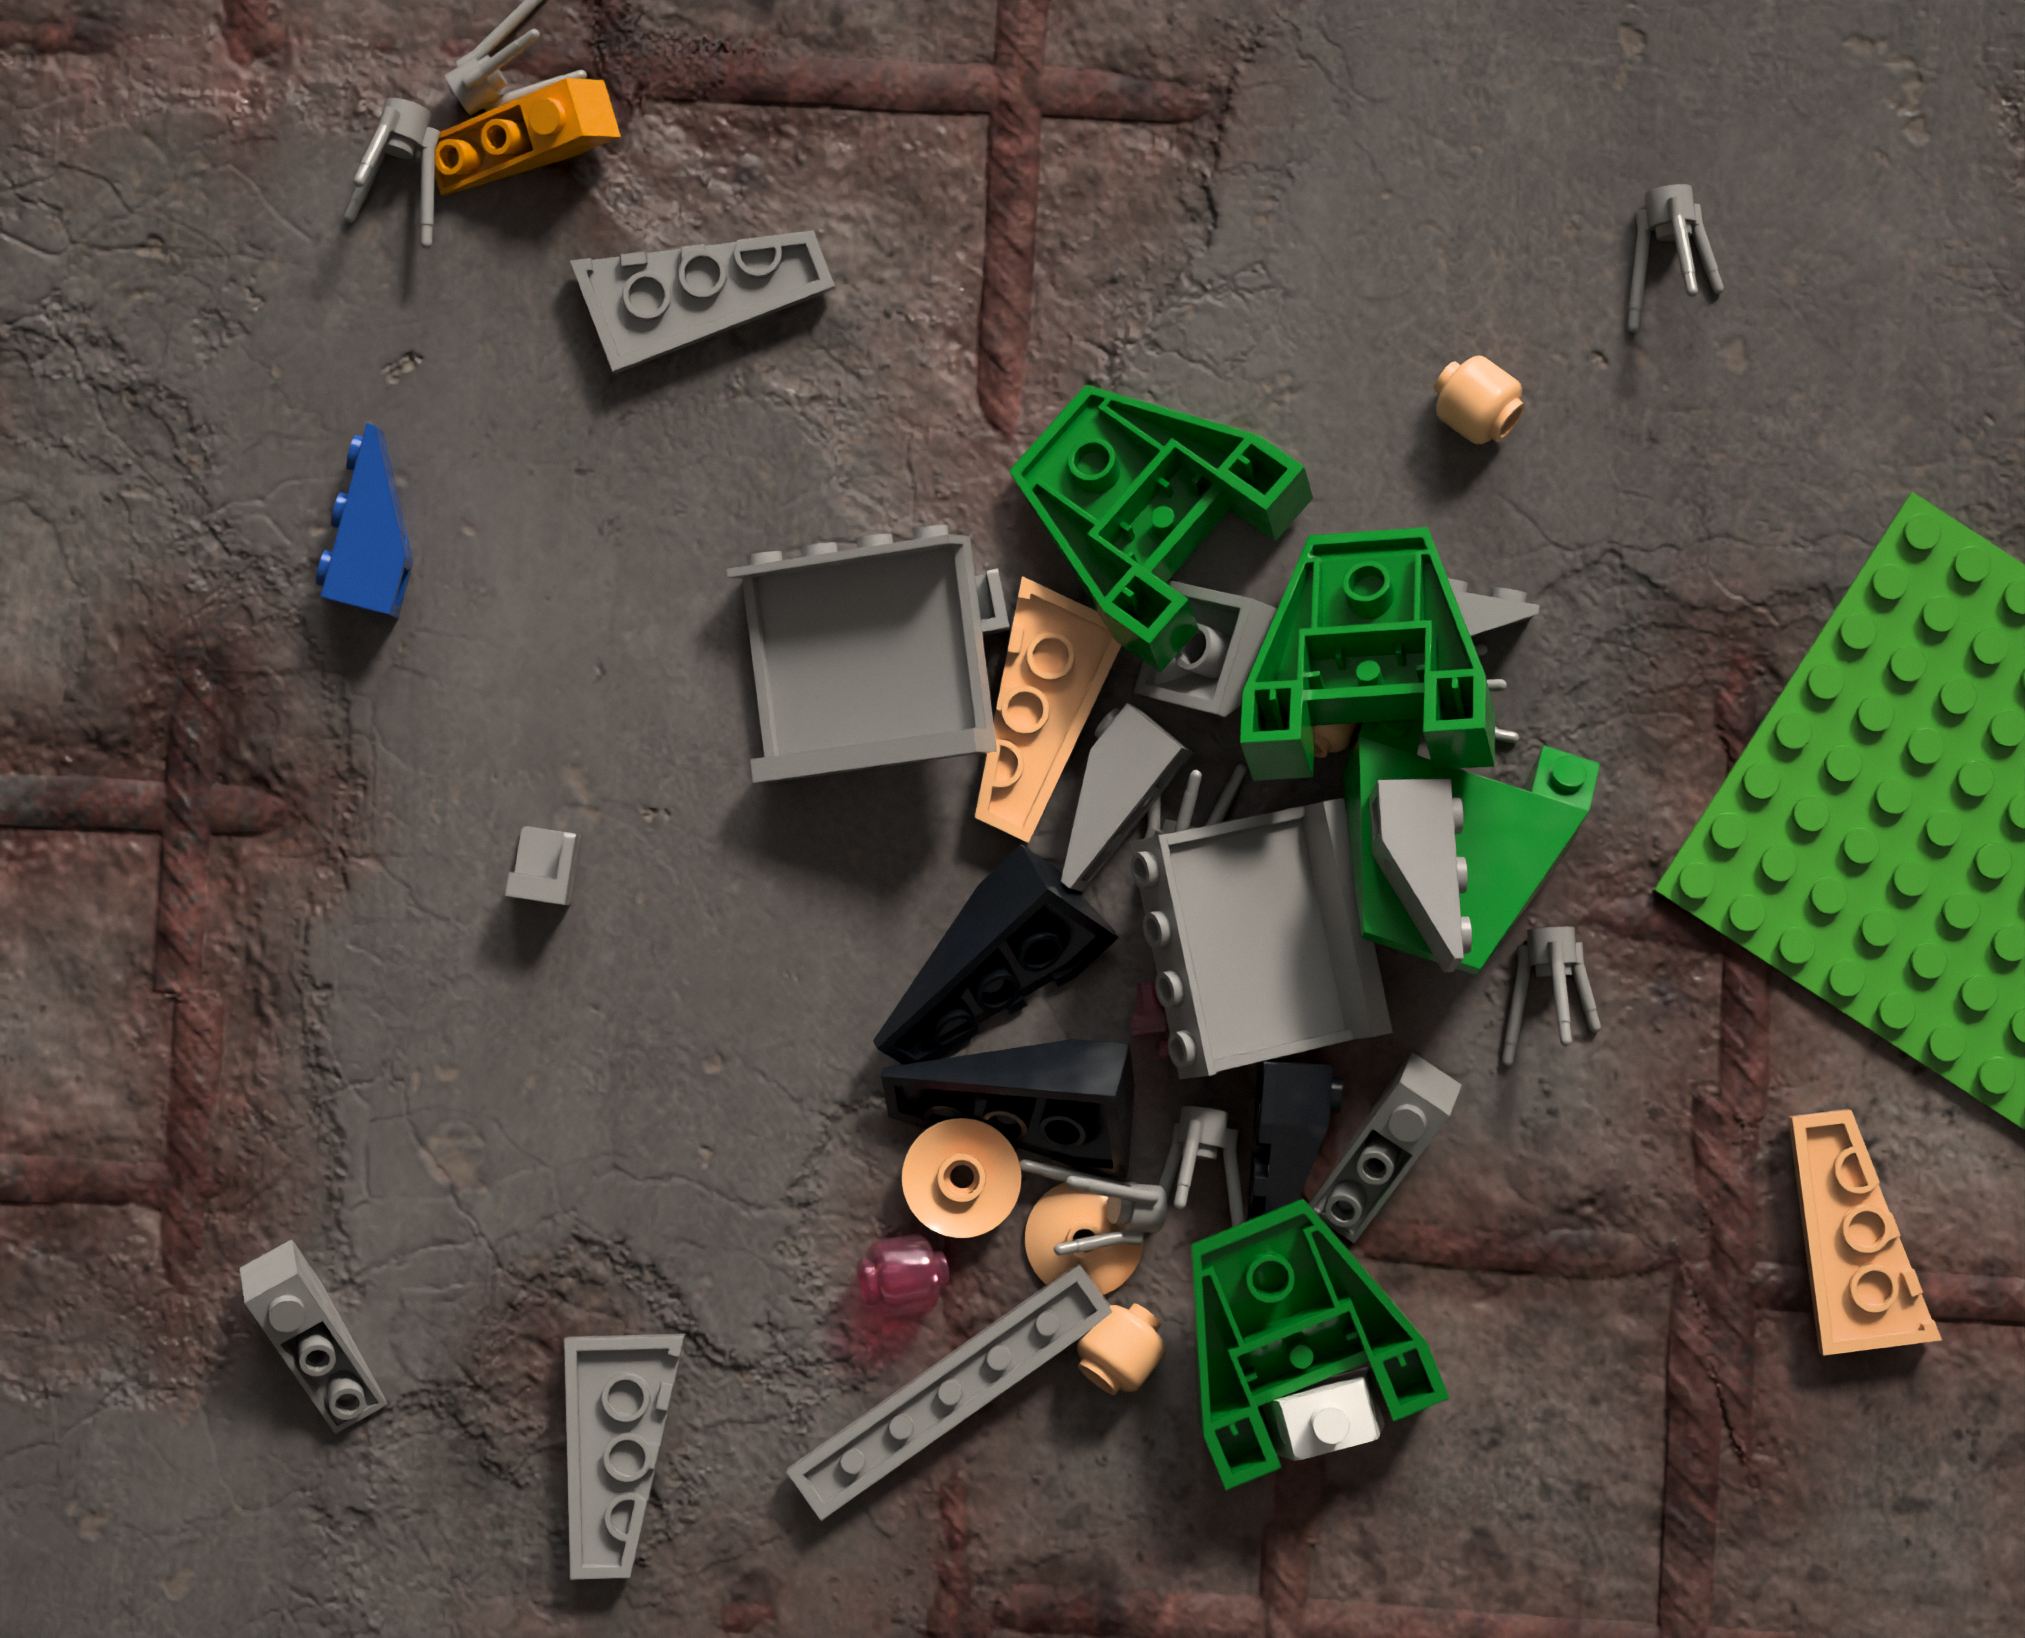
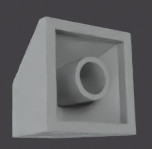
M1168 580L1167 584L1189 599L1199 630L1161 673L1143 661L1133 693L1226 717L1242 705L1243 689L1277 608L1252 598Z

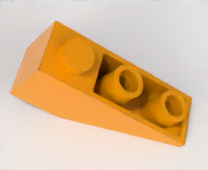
M565 78L441 131L435 150V179L440 195L446 196L572 158L620 138L621 135L604 80Z

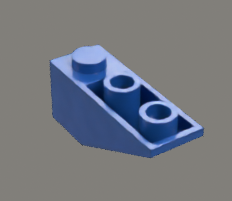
M366 423L363 436L354 435L349 448L346 468L353 470L348 494L340 492L337 496L333 508L331 526L338 528L333 551L324 550L316 574V584L323 586L321 597L329 601L399 619L414 561L384 431L376 425Z

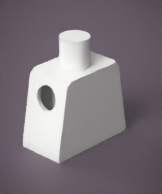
M1369 1367L1329 1377L1262 1405L1276 1454L1293 1461L1377 1440L1385 1426Z

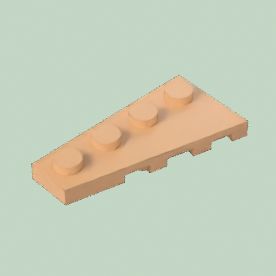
M1023 576L993 722L997 752L987 753L975 818L1029 843L1121 648V644L1115 641L1097 611Z
M1844 1109L1789 1116L1788 1121L1819 1353L1824 1356L1941 1341L1936 1323L1931 1319L1922 1296L1923 1290L1915 1270L1911 1268L1899 1236L1901 1235L1893 1214L1889 1212L1879 1187L1880 1181L1852 1110Z

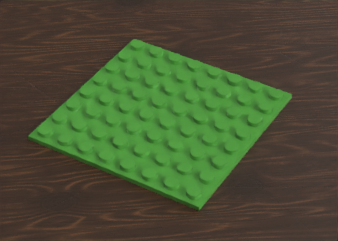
M1910 492L1653 890L2024 1131L2025 564L1914 492Z

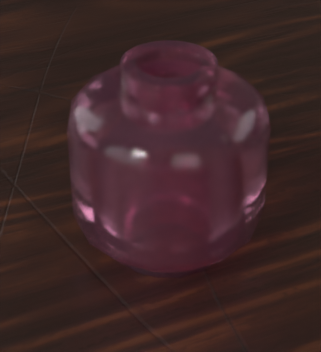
M912 1234L872 1243L867 1249L866 1257L858 1260L857 1278L864 1304L867 1307L874 1306L879 1314L886 1318L928 1311L935 1307L939 1299L940 1287L948 1286L949 1270L942 1251L934 1252L926 1238L920 1234Z

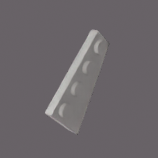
M814 230L740 239L732 243L707 246L700 244L684 246L681 249L651 253L644 251L620 254L619 257L594 260L587 258L570 261L614 374L836 289Z
M686 1334L566 1337L564 1339L570 1580L630 1578L632 1576Z

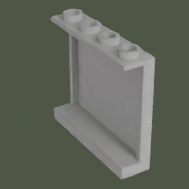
M948 525L926 526L912 529L913 540L893 543L892 534L869 535L856 538L857 549L838 551L836 542L812 544L801 547L802 557L783 560L782 551L761 552L746 555L747 566L726 569L727 578L742 579L764 750V757L750 759L753 783L780 782L997 752L970 536L949 534Z
M1344 798L1130 842L1133 855L1130 863L1131 874L1134 882L1140 889L1145 913L1143 931L1146 941L1153 951L1157 970L1155 981L1156 993L1160 1003L1165 1008L1170 1032L1168 1051L1172 1062L1177 1066L1179 1079L1211 1076L1217 1074L1216 1072L1273 1058L1350 1040L1393 1033L1374 942L1361 938Z

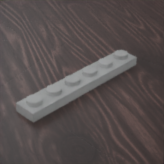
M1078 1262L788 1467L786 1473L822 1521L1092 1330L1093 1327L1113 1312L1110 1304L1080 1262Z

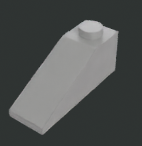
M1128 703L1121 711L1115 708L1109 712L1100 722L1094 733L1098 740L1089 752L1061 882L1073 890L1084 892L1194 753L1141 709Z

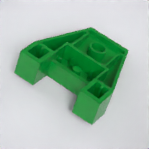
M1085 385L1009 470L1012 479L1115 641L1159 673L1167 667L1199 630L1189 599L1166 583L1225 515L1231 510L1276 542L1313 499L1305 466L1260 435L1089 385Z
M1428 527L1309 535L1242 693L1240 744L1253 781L1313 777L1315 726L1415 719H1423V733L1433 770L1495 767V711L1486 675Z
M1423 719L1359 723L1352 738L1342 778L1361 938L1437 962L1372 855L1369 795L1378 780L1451 779L1452 798H1461L1463 806L1462 833L1455 834L1456 856L1465 857L1468 873L1466 893L1459 894L1461 917H1469L1472 929L1471 951L1464 954V959L1456 969L1478 975L1570 849L1589 813L1600 763L1543 745L1524 783L1523 789L1461 769L1433 770L1430 759L1417 755L1423 732Z
M1304 1199L1191 1244L1197 1420L1225 1490L1282 1468L1257 1407L1367 1362L1384 1406L1393 1421L1450 1399L1428 1343L1420 1331Z

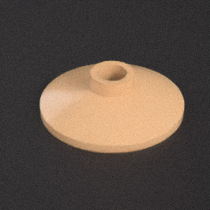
M953 1118L929 1127L913 1142L903 1164L902 1187L911 1211L925 1226L945 1236L969 1238L979 1236L994 1229L1011 1213L1020 1193L1021 1167L1013 1146L996 1128L976 1119ZM958 1165H966L973 1171L974 1180L966 1187H959L951 1180V1171Z
M1063 1182L1047 1191L1034 1205L1026 1224L1025 1248L1033 1270L1046 1285L1080 1262L1100 1292L1105 1295L1121 1286L1134 1272L1141 1258L1144 1241H1142L1141 1245L1118 1244L1066 1255H1056L1054 1252L1055 1245L1073 1241L1074 1234L1081 1229H1089L1095 1235L1119 1231L1118 1224H1112L1108 1220V1196L1071 1188L1066 1182Z

